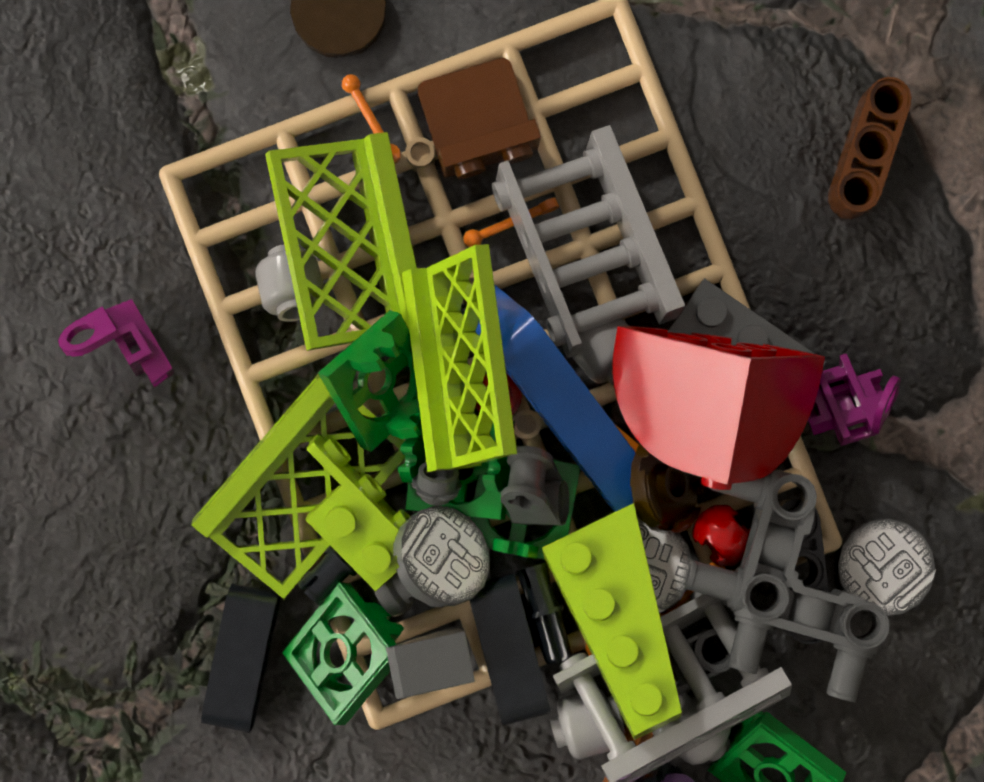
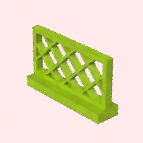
M388 132L369 134L364 139L268 151L265 156L306 350L349 344L360 337L371 327L370 324L357 316L369 295L384 305L386 313L389 310L400 313L409 329L402 272L417 267ZM352 153L356 174L349 185L326 169L334 155ZM324 157L320 164L312 159ZM297 160L314 173L302 192L285 180L282 162ZM319 178L342 193V196L331 212H328L308 197V194ZM357 185H359L360 194L354 190ZM289 196L296 200L292 207L290 204ZM348 198L364 210L366 223L359 233L336 218ZM301 205L324 221L312 241L295 228L293 217ZM330 226L353 242L341 261L318 246ZM368 232H369L370 242L365 239V237H366V235L368 234ZM299 245L306 249L302 256ZM358 247L374 257L376 271L369 282L347 267ZM311 254L334 269L322 290L306 279L304 265ZM340 275L363 290L351 310L328 295ZM378 281L380 284L381 291L375 287ZM310 294L316 298L313 304H311ZM322 303H324L345 318L336 334L318 337L314 315ZM351 323L358 329H360L356 331L346 332L350 327Z
M489 244L473 245L430 267L411 268L402 272L427 472L473 468L481 466L483 462L517 454ZM472 268L474 273L473 285L469 281ZM463 299L467 302L464 316L461 313ZM479 319L481 325L480 336L476 333ZM470 350L474 354L471 367L467 360ZM486 371H487V378H488V386H487V388H486L485 385L483 384V380H484V376H485ZM476 402L481 406L478 418L474 413ZM493 423L496 442L490 436V431Z
M319 374L196 514L191 525L206 538H211L283 599L329 546L322 537L320 539L300 540L298 513L311 512L318 504L297 506L295 478L324 476L327 497L331 493L330 473L325 468L294 471L293 451L300 443L310 442L316 436L308 434L319 421L321 425L320 435L326 441L330 438L335 440L355 438L352 432L327 434L326 413L335 402ZM364 405L358 408L362 415L371 418L376 417ZM389 435L387 439L398 449L385 464L365 465L364 449L357 442L359 466H353L352 468L361 477L365 475V472L378 471L373 478L380 486L405 459V455L400 452V446L404 440ZM288 458L289 472L275 473ZM289 479L291 507L262 509L260 490L267 481ZM255 496L256 509L242 511ZM292 514L294 541L264 544L262 516ZM257 517L259 544L238 546L223 534L235 518ZM313 547L301 561L300 548ZM295 548L296 567L282 583L266 570L265 551ZM260 551L261 565L247 553Z

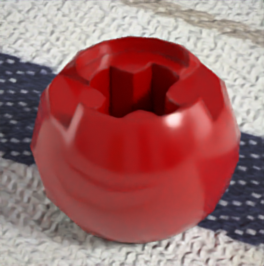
M727 504L713 505L703 511L694 522L692 529V539L695 543L698 541L702 546L706 544L711 549L713 554L709 558L719 567L734 566L742 561L750 529L748 530L744 525L741 527L737 523L734 516L738 513Z

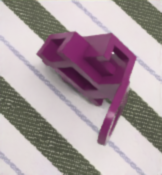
M132 299L104 309L103 306L66 327L58 340L62 352L67 356L75 357L87 354L114 339L135 376L137 377L145 372L154 388L174 374L171 364ZM86 329L95 330L94 334L85 342L75 345L70 344L72 338L79 332ZM137 344L140 351L132 354L129 348Z
M847 353L840 355L839 366L822 371L816 400L808 419L813 435L834 429L840 445L843 446L879 434L898 396L901 378L893 375L883 391L880 386V381L883 377L881 369L856 376ZM840 380H844L845 382L844 384L837 385L831 388L829 386L830 383L837 382ZM850 396H853L857 407L854 406ZM814 407L817 408V411H818V413H819V416H817ZM859 423H863L864 425L863 427H859L850 431L847 428Z

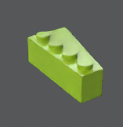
M633 503L542 547V551L548 567L633 739L636 740L679 719L682 710Z

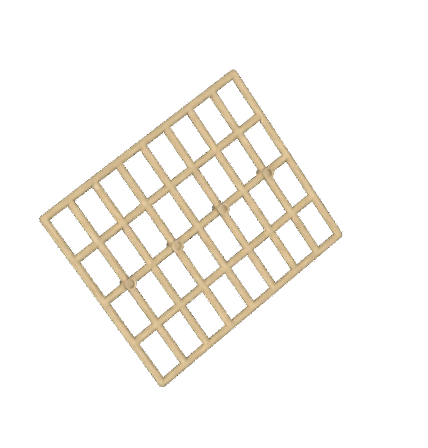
M598 0L361 91L370 108L388 101L390 102L407 146L406 151L401 152L400 161L395 164L396 174L398 175L411 169L417 172L434 215L433 218L408 227L412 246L442 235L449 256H452L467 249L463 242V236L460 231L461 227L502 211H500L494 195L452 210L435 167V160L438 159L433 140L429 141L424 138L407 94L417 91L418 86L423 81L498 58L508 59L511 62L529 120H536L541 135L538 153L546 170L563 164L547 123V117L640 82L659 131L620 145V150L626 164L658 151L667 150L685 198L649 211L647 215L654 230L693 216L712 264L676 278L675 282L680 294L683 297L694 293L705 278L712 284L719 283L725 293L750 309L628 0ZM613 16L632 64L538 100L519 51ZM352 95L165 165L159 172L164 191L260 440L275 423L259 383L343 351L351 343L309 351L306 350L304 344L252 364L233 315L262 304L258 286L250 287L226 297L207 247L278 221L275 201L200 229L182 180L276 144L278 149L298 147L295 137L361 112ZM297 160L284 162L292 185L302 192L310 180L307 168ZM356 171L338 176V178L349 185ZM589 175L524 198L525 203L554 192L562 214L580 209L581 207L572 185L591 177ZM326 181L315 185L308 194V197L320 206L322 203L342 196V193ZM359 185L356 186L355 191L359 190ZM289 196L290 204L292 207L296 200ZM301 205L296 213L303 212L311 235L314 238L324 221ZM617 224L592 234L589 227L570 233L573 241L545 252L553 270L620 244V240L623 237ZM330 228L318 244L319 247L339 261L342 260L347 252L339 253ZM358 247L347 267L352 270L375 260L374 257ZM528 259L493 271L494 285L500 289L534 277ZM318 261L322 280L329 279L334 269L323 261ZM473 268L469 279L472 285L474 282ZM606 272L588 278L598 305L617 299ZM340 275L332 289L336 300L351 310L357 301V297L351 282ZM463 299V303H462V304L465 303V304L467 305L466 300ZM360 309L357 316H359L361 319L365 321L362 310ZM643 310V311H640V312H638V313H635V314L626 316V317H624L623 319H624V321H625L626 318H629V317H632V316L637 315V314H639V313L645 312L646 310ZM385 314L366 320V322L372 326ZM351 323L350 327L346 332L356 331L360 329H358ZM544 329V331H545V332L547 333V335L550 337V335H549V333H548V330H547V329ZM473 357L467 359L470 367L473 361ZM384 369L370 373L368 382L372 393L379 391L383 387L386 380ZM410 382L393 388L398 400L406 394ZM610 382L589 390L600 406L617 400L614 385ZM522 393L521 404L516 413L512 415L515 421V440L519 438L523 446H533L546 451L539 431L548 426L536 411L530 410L526 397ZM368 399L363 404L375 416L379 414L382 416L385 413L379 400ZM339 409L326 414L327 434L348 427ZM320 421L308 435L321 434ZM800 436L788 455L792 468L785 470V472L801 475L809 479L814 485L817 493L815 508L818 511L821 522L824 554H828L841 547L842 538ZM392 444L394 450L396 451L398 448L394 444ZM288 458L275 473L289 472ZM405 459L399 464V466L405 463ZM398 467L381 485L384 491L405 483L400 478ZM582 471L579 475L576 494L594 488ZM295 478L297 506L320 504L326 498V493L304 501ZM289 479L275 480L285 507H291ZM792 482L785 483L780 488L778 494L798 486ZM724 494L701 504L696 503L695 507H701L700 515L713 505L727 504L736 511L752 505L754 502ZM310 512L298 513L300 540L319 539L316 530L305 520ZM288 514L293 525L292 514ZM506 515L505 520H489L494 527L511 519ZM572 517L568 535L577 531ZM692 524L686 530L699 562L709 564L712 562L709 557L713 553L706 544L702 546L698 541L695 543L692 539ZM313 547L301 548L304 557ZM323 553V554L320 556V558L314 563V565L309 569L310 572H311V571L321 562V560L325 557V554H324V553ZM798 557L796 566L807 562L805 557ZM547 567L551 578V583L555 582V579L549 567ZM358 573L355 576L349 575L343 582L351 583L362 577ZM515 576L520 595H522L524 592L519 577ZM691 598L688 599V600H687L685 603H683L682 605H684V604L688 603L689 601H691ZM469 600L456 606L435 607L397 622L404 627V630L395 642L397 644L460 619L479 670L473 672L475 682L410 696L383 707L378 692L375 689L362 705L368 724L372 729L380 730L492 686ZM344 615L336 617L330 622L334 633L344 634L352 625L349 617ZM580 630L567 635L572 654L586 649V642ZM367 635L356 646V662L364 673L368 670L364 656L372 653L370 639ZM337 639L338 646L345 661L347 657V648L341 639ZM540 646L535 647L539 667L546 665L547 663L544 661Z

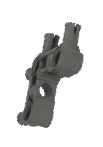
M775 469L761 479L735 483L732 485L731 490L711 488L713 491L754 502V508H756L741 566L735 571L691 560L684 582V589L727 601V607L734 611L735 620L739 621L727 665L737 670L757 674L768 631H774L775 627L834 643L833 648L838 649L826 693L830 696L856 703L867 659H873L874 655H877L879 645L885 641L889 633L890 623L887 614L881 607L861 597L838 589L826 592L803 585V580L798 579L799 574L795 571L804 535L810 534L814 521L817 499L814 485L809 479L801 475ZM788 482L796 484L801 492L799 505L791 511L784 510L779 505L777 499L780 488ZM769 582L774 589L772 603L762 609L754 608L750 601L752 588L757 583ZM867 610L872 617V626L865 635L854 636L850 629V621L858 611Z

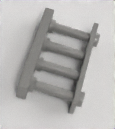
M610 125L591 132L586 151L583 152V157L516 180L509 161L499 163L496 182L492 183L495 201L500 211L508 209L551 316L546 319L548 333L556 347L563 346L567 358L577 355L582 345L579 337L580 333L643 310H646L648 314L654 312L659 325L678 318L685 307V303ZM589 175L592 179H599L605 195L601 196L600 202L537 224L533 223L524 198ZM606 220L611 224L617 222L623 237L620 240V246L552 270L542 243ZM627 265L629 268H636L642 283L638 286L637 292L573 315L570 314L560 288Z
M693 592L690 595L691 601L660 617L666 645L699 702L696 706L698 713L683 721L677 719L652 731L654 737L638 746L635 745L634 741H627L593 678L601 674L592 655L587 657L585 653H579L570 657L559 666L561 671L553 675L561 694L573 688L577 689L610 752L607 754L609 761L601 765L609 782H633L790 696L792 684L782 667L769 673L767 668L761 669L759 666L757 674L739 670L743 677V680L740 682L743 687L742 689L727 697L722 692L717 693L681 630L707 616L730 655L737 627L724 607L727 605V601Z

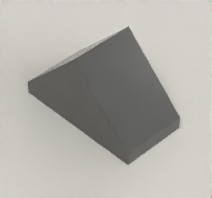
M458 627L447 628L386 648L396 699L475 682L465 631Z

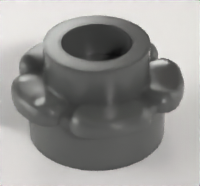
M426 462L420 465L418 475L412 479V487L416 489L417 495L424 502L436 506L445 505L450 500L455 499L462 488V484L458 479L459 472L457 469L427 472Z

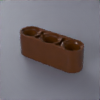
M896 77L879 79L862 95L858 102L828 194L830 208L841 218L854 219L860 217L874 207L881 197L912 99L909 87L904 81ZM880 93L889 96L894 104V112L891 114L881 112L875 105V94ZM860 139H871L877 144L879 148L878 159H868L860 152ZM845 184H856L863 190L864 202L862 205H853L847 201L844 195Z

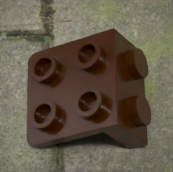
M498 58L423 81L418 86V96L444 178L454 175L457 176V179L469 178L484 172L486 165L503 160H508L510 164L518 163L532 157V151L538 150L541 135L536 120H529L511 62L508 59Z

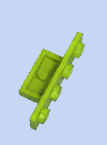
M318 433L310 441L307 451L340 485L307 515L305 520L376 592L397 572L396 569L400 568L397 562V555H393V543L400 526L411 516L402 509L396 513L383 499L386 493L380 484L369 474L361 477L348 463L351 457L346 449L334 438L326 441Z

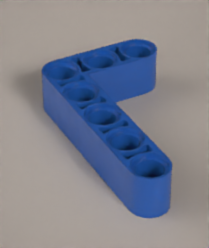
M494 285L506 373L611 509L616 512L633 504L630 478L631 464L635 451L540 324L527 310ZM466 307L461 310V313L463 314V316H464ZM480 319L476 329V333L479 336L481 334Z

